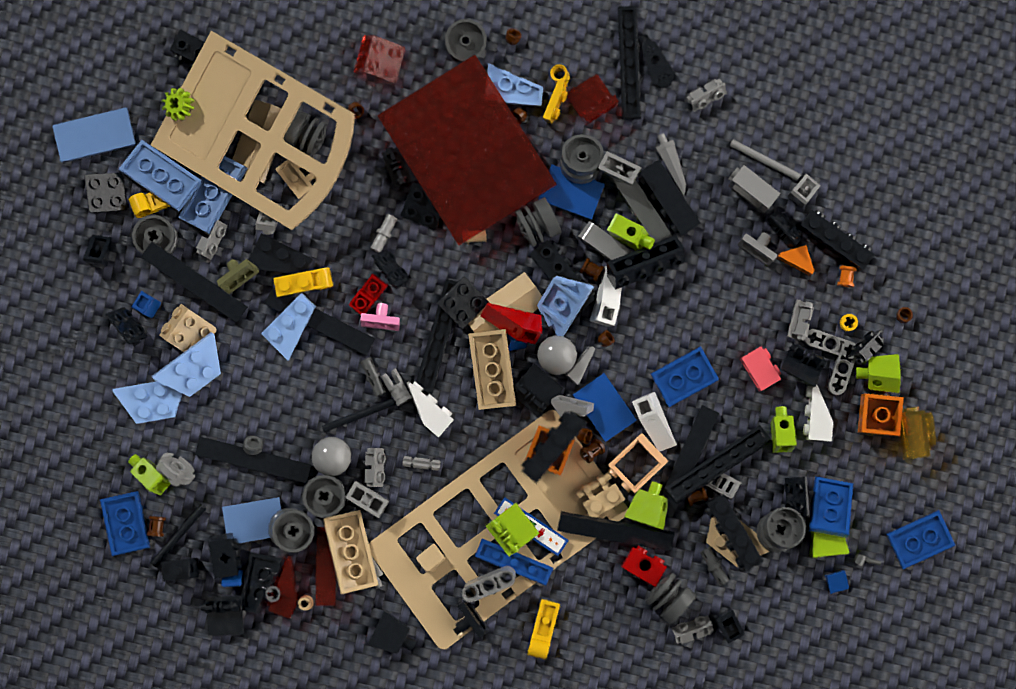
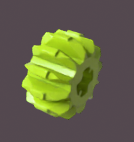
M172 88L171 93H165L167 98L161 101L165 103L162 110L166 111L165 115L177 121L178 118L179 120H185V115L191 116L189 110L195 109L194 106H191V103L195 100L189 98L190 92H185L182 88H178V90Z

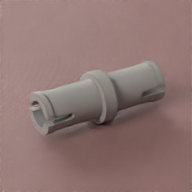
M390 214L386 215L380 229L378 228L376 231L377 236L370 249L378 253L382 252L398 220L396 217Z

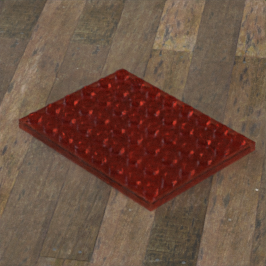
M476 55L468 58L377 115L459 246L557 185Z

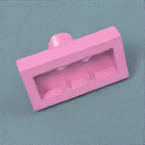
M378 303L376 315L361 313L360 322L361 327L399 331L400 318L387 316L388 305Z

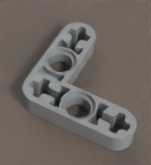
M816 329L808 330L807 338L805 337L804 343L807 346L837 356L828 383L829 392L833 395L844 393L856 357H848V359H851V363L840 358L841 356L843 358L846 357L847 351L844 348L850 345L852 349L856 344ZM815 333V337L818 339H822V336H825L821 344L822 347L819 346V341L810 343L808 335ZM828 339H833L836 342V347L832 350L826 347ZM840 363H845L848 366L847 373L841 374L838 371ZM835 374L839 377H845V381L843 379L840 380L839 385L842 389L837 390V392L832 387V384L838 381V378H835Z

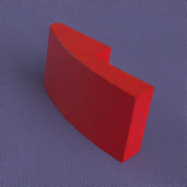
M373 273L348 305L359 314H366L387 288L388 284Z

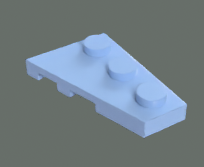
M488 63L485 102L541 107L542 86L517 77Z
M301 293L261 334L289 361L316 306Z

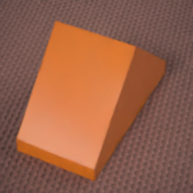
M806 245L781 252L776 257V259L809 276L814 273Z

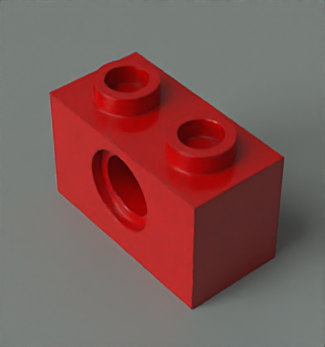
M637 546V548L632 547L621 567L656 587L667 566L663 565L665 561L657 556H654V558L646 555L648 551L640 546ZM645 559L650 562L649 569L641 570L640 562Z

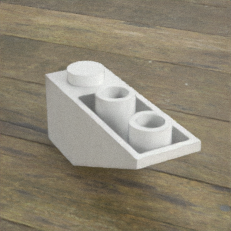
M607 266L604 267L590 321L608 327L615 325L620 307L621 288L614 289L607 277Z
M408 381L407 386L422 423L436 436L440 437L452 423L453 419L450 417L452 413L444 406L442 409L436 405L438 401L430 394L428 396L424 395L421 392L423 388L415 381L413 384Z
M816 384L815 388L807 386L806 397H809V404L805 406V416L808 417L807 424H804L803 435L806 436V440L830 442L832 441L833 420L818 385Z
M653 392L632 401L639 420L657 450L660 452L676 446L677 444L656 393Z

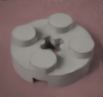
M172 453L163 454L158 461L156 469L169 478V482L174 486L190 484L195 477L193 475L195 470L192 465L182 457L178 459L172 457L174 455Z

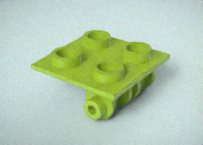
M517 503L486 525V528L508 556L516 553L522 546L539 534Z

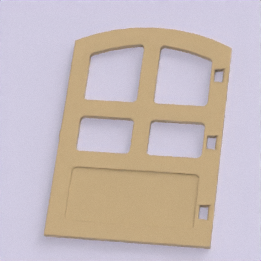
M211 31L181 87L185 92H190L189 98L195 100L191 103V106H194L195 109L189 110L191 116L185 115V120H179L178 118L175 121L171 117L166 116L151 146L218 185L219 188L228 191L293 230L320 205L336 182L350 148L355 114ZM228 46L236 50L234 56L226 53ZM276 75L286 79L282 85L274 81ZM266 80L288 92V97L269 131L246 118L253 101ZM303 102L335 119L337 122L333 144L325 164L284 141V136ZM326 103L335 108L332 114L324 110ZM238 131L261 144V148L241 182L219 169V165ZM276 153L317 177V181L290 210L283 208L256 190Z

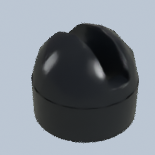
M275 586L267 587L263 591V598L268 602H275L280 597V591ZM274 592V596H268L267 593Z

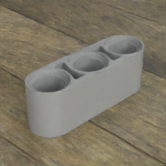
M590 221L578 236L581 241L609 261L632 253L630 249Z
M504 566L470 580L463 587L462 597L467 602H474L513 585L516 571L511 566ZM509 573L512 579L504 580L502 574ZM490 580L494 583V586L488 588L484 582ZM474 588L476 590V594L470 595L467 593L466 589Z

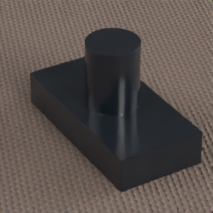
M464 600L457 606L464 616L463 619L455 623L460 633L472 627L478 638H481L489 631V628L471 602Z

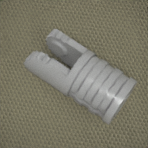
M393 369L391 374L396 385H393L387 374L382 375L381 378L394 398L396 405L400 406L411 400L412 396H410L397 369Z

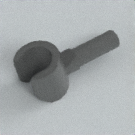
M856 554L853 559L855 564L862 567L865 562L881 565V561L870 559L861 554Z

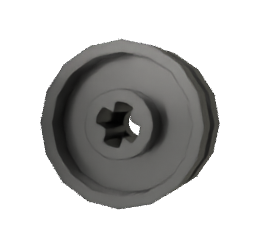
M461 19L454 22L448 28L445 35V48L453 59L459 62H471L482 55L486 47L487 36L483 27L478 22L471 19ZM466 37H468L469 43L464 44L462 42V38L465 39Z
M580 134L569 138L563 145L560 160V169L565 178L578 184L590 183L596 179L601 171L598 167L604 155L602 145L597 139L589 135Z
M149 215L140 219L134 226L132 233L133 244L142 254L151 241L172 254L177 248L179 240L174 225L162 216ZM155 235L158 236V239H157V240H155V239L153 240V237H154Z
M328 475L316 476L304 488L303 503L306 509L314 516L321 518L334 516L346 504V488L336 477ZM323 493L329 494V496H327V500H324L322 498Z
M284 508L277 511L271 517L268 525V534L271 541L281 550L299 552L311 543L314 536V525L304 512L295 508ZM291 526H292V527H293V532L288 533V531L291 530Z

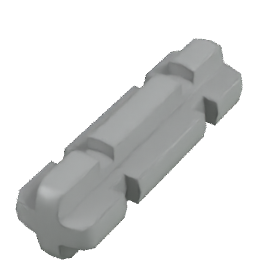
M404 456L403 466L405 467L413 466V468L428 470L431 468V470L436 471L440 469L441 462L439 460L430 461V459L416 457L413 459L409 456Z

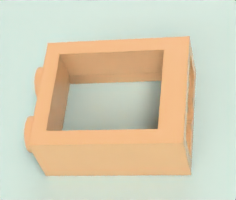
M641 433L608 464L610 468L608 472L615 479L619 477L623 481L621 485L628 493L630 491L636 493L668 460ZM639 443L658 464L634 486L615 464Z

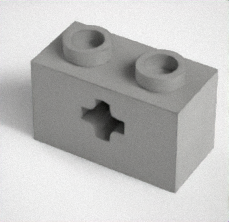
M358 481L354 482L345 497L380 518L390 502Z

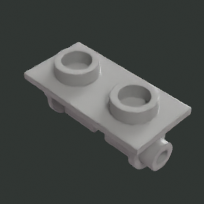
M714 79L704 85L706 92L698 88L689 93V96L686 98L689 104H692L693 111L703 109L709 103L719 100L727 94L725 83H722L720 79Z
M217 220L211 234L204 232L209 236L208 238L201 237L196 247V253L212 260L222 237L226 233L228 225Z
M796 299L788 337L798 341H804L805 337L807 338L810 324L805 323V320H811L814 310L813 303H805Z
M367 448V452H365V465H372L371 469H365L364 483H366V487H383V482L385 481L384 463L386 459L384 448Z
M708 615L700 616L693 621L679 623L672 627L677 644L681 643V645L693 641V633H696L697 638L711 635V632L714 631Z

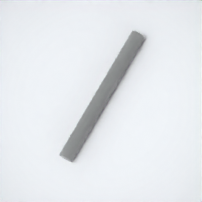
M734 139L730 144V147L796 181L801 175Z

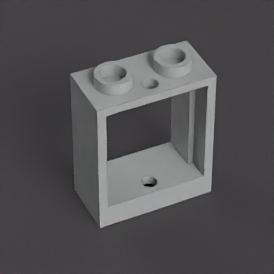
M745 165L741 169L737 167L729 177L731 182L728 186L762 213H765L781 194Z

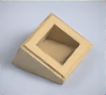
M432 544L416 558L426 572L435 571L446 559L435 544Z

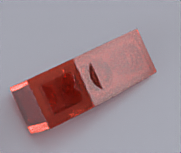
M288 555L287 558H284L286 560L281 568L283 569L281 577L277 576L274 586L280 591V597L275 602H268L267 606H270L268 611L291 619L299 597L293 556Z

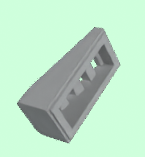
M588 346L576 360L574 367L565 373V376L575 385L580 383L595 351L593 346Z
M722 474L715 485L710 482L706 486L732 500L741 482L726 474ZM724 478L726 479V482L723 485L722 489H720L718 487ZM731 482L733 483V486L731 487L729 493H727L725 491Z

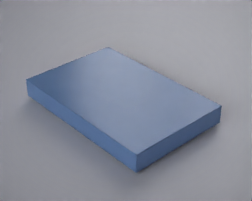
M280 497L222 507L226 534L233 533L234 539L237 538L238 543L270 538L268 525L271 517L277 511L282 510Z

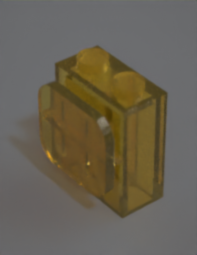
M919 407L903 409L900 435L904 459L931 456L929 446L936 445L932 412L919 410Z

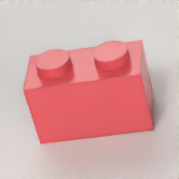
M762 346L740 358L741 363L759 392L781 380L779 368L777 365H772L769 360L771 358L770 353L766 348L763 349Z

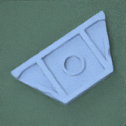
M559 276L552 279L537 307L541 314L544 315L548 327L552 326L557 336L564 337L594 287L592 285Z
M212 332L155 373L152 378L189 397L221 374L215 335Z
M158 381L113 389V393L136 424L176 417L178 405L182 398L181 392Z

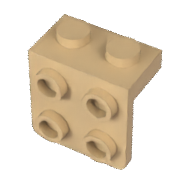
M181 304L173 311L170 321L163 325L160 336L179 350L185 352L209 333L215 334L216 327Z

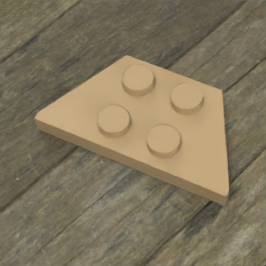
M714 518L710 519L706 543L738 567L735 561L736 555L728 550L725 545L726 538L724 535L720 536L716 530L715 525L717 523ZM740 521L759 554L763 555L770 552L760 544L756 532Z

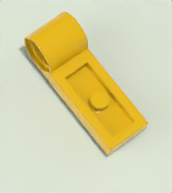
M560 64L553 66L550 71L556 86L543 115L545 122L551 124L559 117V107L561 102L566 100L568 93L566 87L570 80V74L566 67ZM560 71L565 72V75H564L563 78H561V79H557V78H556V74H557L558 72H560Z
M151 192L147 194L137 193L129 198L136 218H143L169 207L168 204Z
M321 268L273 278L277 297L334 287L330 268Z
M541 599L527 655L546 660L560 603Z

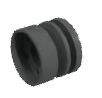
M298 109L284 136V141L295 148L300 144L299 150L304 153L306 152L307 155L313 158L324 142L328 123L322 121L319 124V119L314 118L309 124L310 114Z
M545 197L533 202L534 212H531L527 206L523 207L526 216H523L520 209L515 211L519 229L532 247L537 245L535 236H537L540 243L544 242L543 232H546L549 238L562 233L555 214Z
M782 507L766 514L760 519L756 534L758 541L765 549L770 552L779 553L796 546L803 540L806 525L799 512L792 508Z
M673 572L667 577L662 578L656 587L654 586L645 601L648 605H651L655 600L657 601L652 608L654 611L663 606L664 610L660 616L669 625L689 607L697 596L688 586L679 591L678 587L682 581L678 579L672 584L671 582L676 577Z

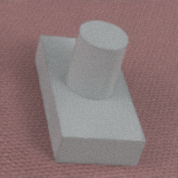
M260 211L255 229L262 230L267 235L273 234L278 221Z
M762 233L757 240L745 234L738 243L740 248L768 267L777 257L776 253L767 248L772 239L767 233Z

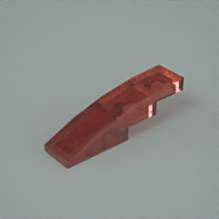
M317 527L316 606H335L336 572L325 527Z

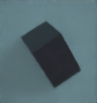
M93 234L83 256V261L88 264L108 266L112 237Z
M729 608L713 617L728 644L745 635L732 609Z

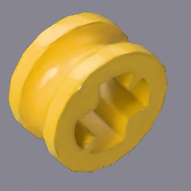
M846 314L840 319V327L844 331H852L858 326V319L853 314ZM847 317H849V320L852 319L854 322L851 324V328H848L849 326L844 325V322H846Z

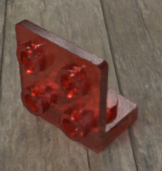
M375 35L363 36L354 73L359 75L370 74L391 83H396L405 47Z
M595 74L567 93V98L585 125L590 124L615 108L619 103L616 96L610 94L598 74Z

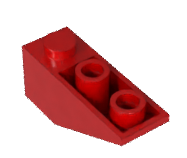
M487 303L481 313L482 318L500 330L506 329V333L517 341L536 344L542 334L541 315L492 303Z

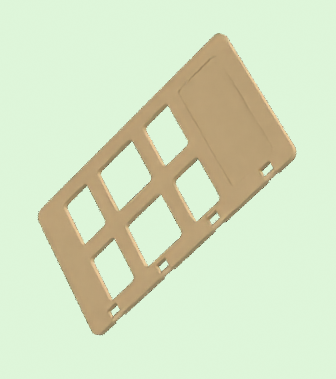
M555 410L547 411L369 543L371 556L440 649H447L473 629L470 627L463 633L458 635L453 629L456 628L455 623L458 621L454 620L432 590V585L452 570H456L465 583L477 578L478 576L467 560L477 552L482 538L490 542L495 538L486 528L458 548L438 523L433 513L461 491L469 489L491 520L498 517L494 514L498 505L481 484L480 478L499 463L503 462L506 464L528 495L518 506L528 513L538 509L553 530L569 540L560 553L562 558L554 564L549 559L555 555L551 552L541 560H538L526 544L517 553L551 566L554 570L596 539L557 531L561 511L590 516L582 504L589 500L587 495L579 498L576 491L581 489V486L585 483L589 484L596 480L598 475H604L594 461L587 463L580 455V449L583 446L576 437L574 438V444L561 476L547 471L536 484L521 472L523 469L521 464L526 458L538 425L551 429L552 427L557 428L561 423L558 421L560 416ZM607 481L606 483L608 487H610L611 484L609 483V481ZM599 486L591 492L595 496L602 492L603 488ZM621 502L597 518L603 519L607 516L609 520L619 522L624 518L628 507L624 502ZM418 523L424 525L446 557L435 571L426 572L425 574L419 572L398 543V538ZM519 575L515 578L513 585L510 586L514 591L512 595L506 599L503 597L502 593L510 588L508 587L479 599L480 604L475 609L482 620L485 621L534 585L536 581ZM470 588V590L475 595L476 590L474 588Z

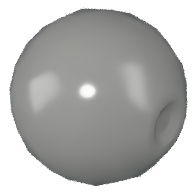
M554 335L548 337L540 344L537 357L540 366L550 374L561 375L574 367L577 351L569 339Z
M337 437L321 439L312 451V463L315 469L323 475H340L348 468L351 462L350 448L345 441Z

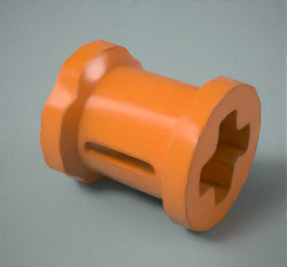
M840 266V281L837 282V285L853 288L855 285L853 283L854 272H856L857 268Z

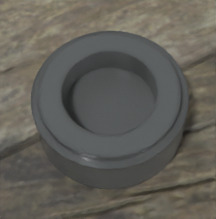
M248 436L245 438L243 449L247 454L256 455L262 451L263 442L259 437Z

